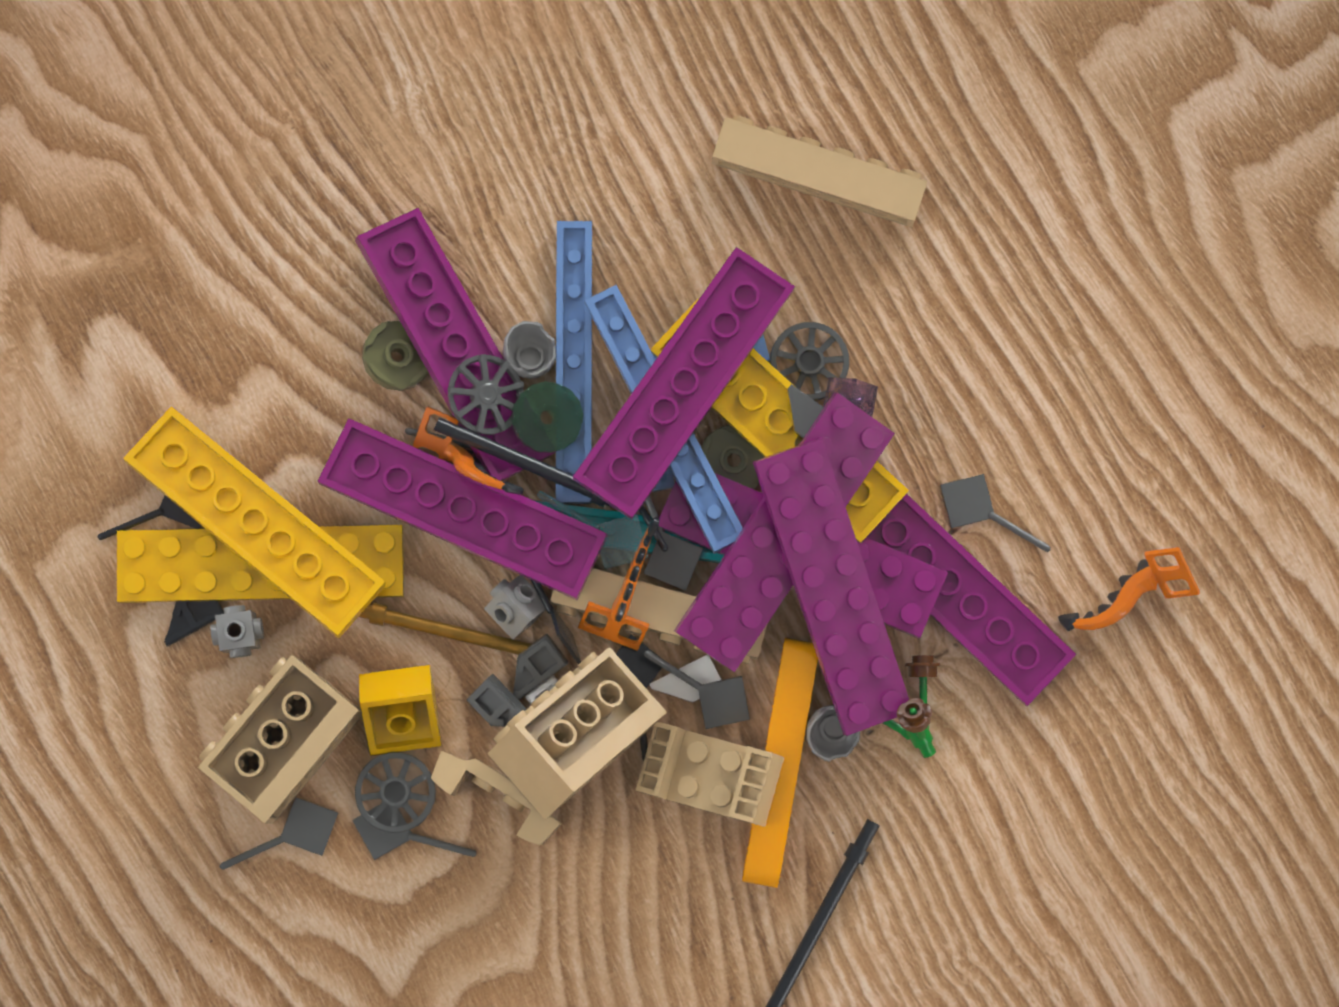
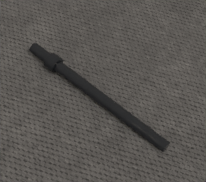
M438 418L434 431L591 498V503L604 507V505L612 507L574 481L572 474L443 418Z
M867 819L855 843L850 842L844 853L846 859L766 1007L783 1006L858 865H863L869 855L867 849L880 825Z

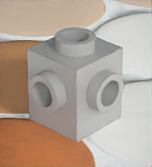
M521 575L510 583L506 579L502 580L490 592L493 599L484 608L513 640L529 628L546 610L534 587Z
M245 605L223 608L224 614L215 615L216 624H211L210 626L213 645H219V651L229 653L230 658L250 656L252 649L260 648L259 639H264L262 618H257L256 613L251 610L246 611ZM233 624L241 626V633L237 637L230 636L229 628Z

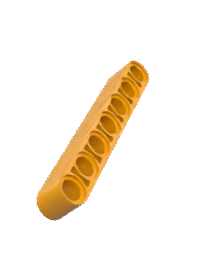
M791 638L784 639L764 751L785 758L766 826L762 827L751 824L742 875V882L778 888L818 662L813 642Z

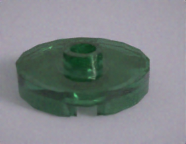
M544 381L531 385L518 396L512 408L511 422L516 436L523 445L535 452L553 453L565 449L576 440L583 423V411L579 399L569 388L554 382ZM542 412L550 413L552 416L550 424H545L541 421Z

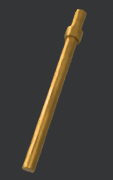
M373 603V606L369 605L359 616L360 618L369 619L370 624L384 626V623L516 655H519V653L532 645V643L388 610L387 605Z

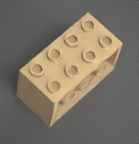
M610 647L599 656L593 651L578 665V668L573 672L570 670L555 683V686L550 691L546 690L536 698L527 710H522L507 723V726L493 738L497 744L487 753L545 820L638 741L667 713Z
M293 655L288 659L282 657L269 672L273 676L266 686L258 685L246 700L250 705L242 714L235 713L223 727L226 734L219 742L215 743L212 741L199 756L202 763L197 767L265 824H273L362 717L359 707L301 659ZM305 699V713L295 715V702L297 700L302 702ZM274 728L283 729L281 733L283 739L281 742H271L273 737L271 732ZM250 756L259 757L258 764L260 766L257 770L252 769L249 771L248 759Z

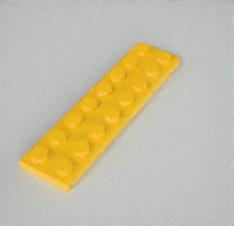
M699 298L650 349L656 358ZM753 348L711 408L764 457L796 447L803 440L801 436L794 432L787 391L792 383ZM876 461L846 506L856 540L860 543L909 491L878 461Z
M172 406L123 458L125 463L337 638H340L386 586V582Z
M403 525L320 527L386 582L385 588L376 598L404 597ZM207 529L117 531L118 603L290 600L288 596Z

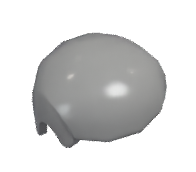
M522 321L511 327L504 339V360L510 363L518 376L527 379H537L548 373L556 360L555 339L544 330L541 323Z
M829 705L816 710L808 720L806 740L813 754L824 761L830 762L836 758L847 757L853 751L860 740V731L848 736L844 735L834 705Z

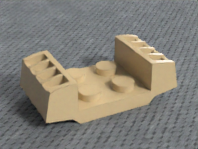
M656 722L636 791L765 827L785 757Z
M444 751L440 752L431 779L448 794L455 796L468 774L472 773L475 775L471 781L489 793H492L494 788L506 794L502 801L520 812L524 810L525 806L531 810L517 833L518 837L533 844L543 845L561 826L562 823L552 815L545 820L509 778L476 758L465 761Z

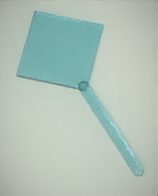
M542 491L537 493L538 498L574 519L607 533L608 537L600 552L604 569L631 563L643 537L637 514L632 520L628 517H623L597 524Z

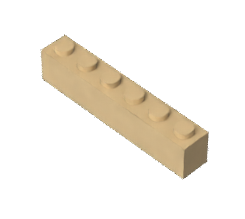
M734 116L733 119L725 117L712 156L713 165L911 228L913 227L927 185V181L921 179V174L908 169H901V172L888 169V164L873 158H868L867 162L853 158L854 153L846 149L834 148L831 151L820 147L821 143L811 138L801 137L800 140L787 137L786 131L776 127L768 126L765 130L753 126L754 122L742 116Z
M592 569L578 600L553 590L550 602L553 605H557L556 612L576 617L578 611L584 613L589 601L612 609L613 602L622 587L625 577ZM637 581L627 616L649 623L648 630L660 633L659 640L680 645L681 639L687 640L674 632V629L696 596ZM594 611L588 613L591 615V622L606 626L608 621L606 616ZM626 624L625 631L641 635L642 631L639 628ZM767 625L741 663L749 664L750 658L758 659ZM694 646V650L703 652L702 650Z

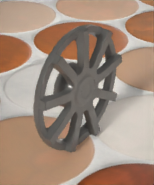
M803 322L789 327L777 338L771 351L770 364L776 369L777 356L794 361L793 366L780 371V373L785 377L798 371L800 376L795 384L797 389L800 390L806 377L811 378L815 394L806 395L814 401L822 400L836 392L848 374L849 353L846 344L836 331L824 324ZM809 328L808 346L803 347L793 332ZM816 329L831 335L820 348L814 346ZM787 336L798 350L797 354L779 350L781 343ZM837 341L843 356L825 357L823 355L824 351ZM843 362V369L839 378L824 367L828 363ZM820 373L835 383L823 392H821L817 375Z
M486 354L473 356L463 361L454 370L448 385L449 405L456 419L470 431L484 435L500 433L508 429L517 420L519 415L522 414L524 383L521 382L518 374L507 360ZM475 362L480 363L482 377L480 381L466 368L468 365ZM487 362L500 366L492 380L489 379ZM506 371L514 384L499 387L498 382ZM460 373L473 384L471 389L454 387ZM516 390V405L503 399L501 394ZM454 395L470 396L471 402L458 411ZM497 405H502L513 411L506 422H504ZM475 407L480 409L476 426L463 418L465 414ZM487 410H491L497 427L484 428Z
M390 752L377 756L367 763L356 781L355 800L360 814L370 825L384 832L401 833L414 829L428 817L435 803L436 788L435 782L431 779L432 774L424 763L406 753ZM398 758L405 760L398 777L393 776L388 759ZM381 761L387 776L386 781H382L369 773V770ZM412 762L421 769L423 774L407 782L405 781V776ZM364 778L379 786L380 791L361 795ZM427 779L429 796L411 792L413 786ZM381 799V805L370 816L365 810L362 801ZM410 799L427 802L424 811L419 817L408 804ZM387 807L392 809L391 826L375 821ZM400 807H403L413 819L411 823L398 826V809Z

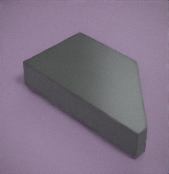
M791 384L787 391L794 432L804 438L824 407Z
M548 634L542 636L518 655L513 695L518 700L569 662Z
M494 674L490 675L467 698L470 705L491 726L505 727L520 711L527 710Z

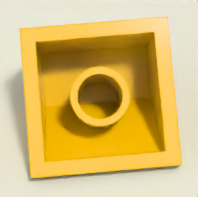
M430 665L359 674L360 707L370 756L441 746L436 696Z

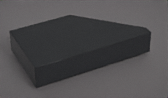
M217 600L176 601L170 627L164 641L166 646L169 647L216 621L215 615L224 614L220 603Z

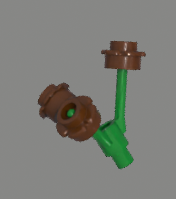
M934 655L912 656V663H906L905 666H909V677H919V698H911L898 707L896 713L899 718L898 723L891 719L883 722V724L895 730L907 740H911L914 748H919L922 756L928 758L934 755L936 750L932 744L933 736L929 730L932 709L927 704V677H938L937 666H941V664L934 663Z

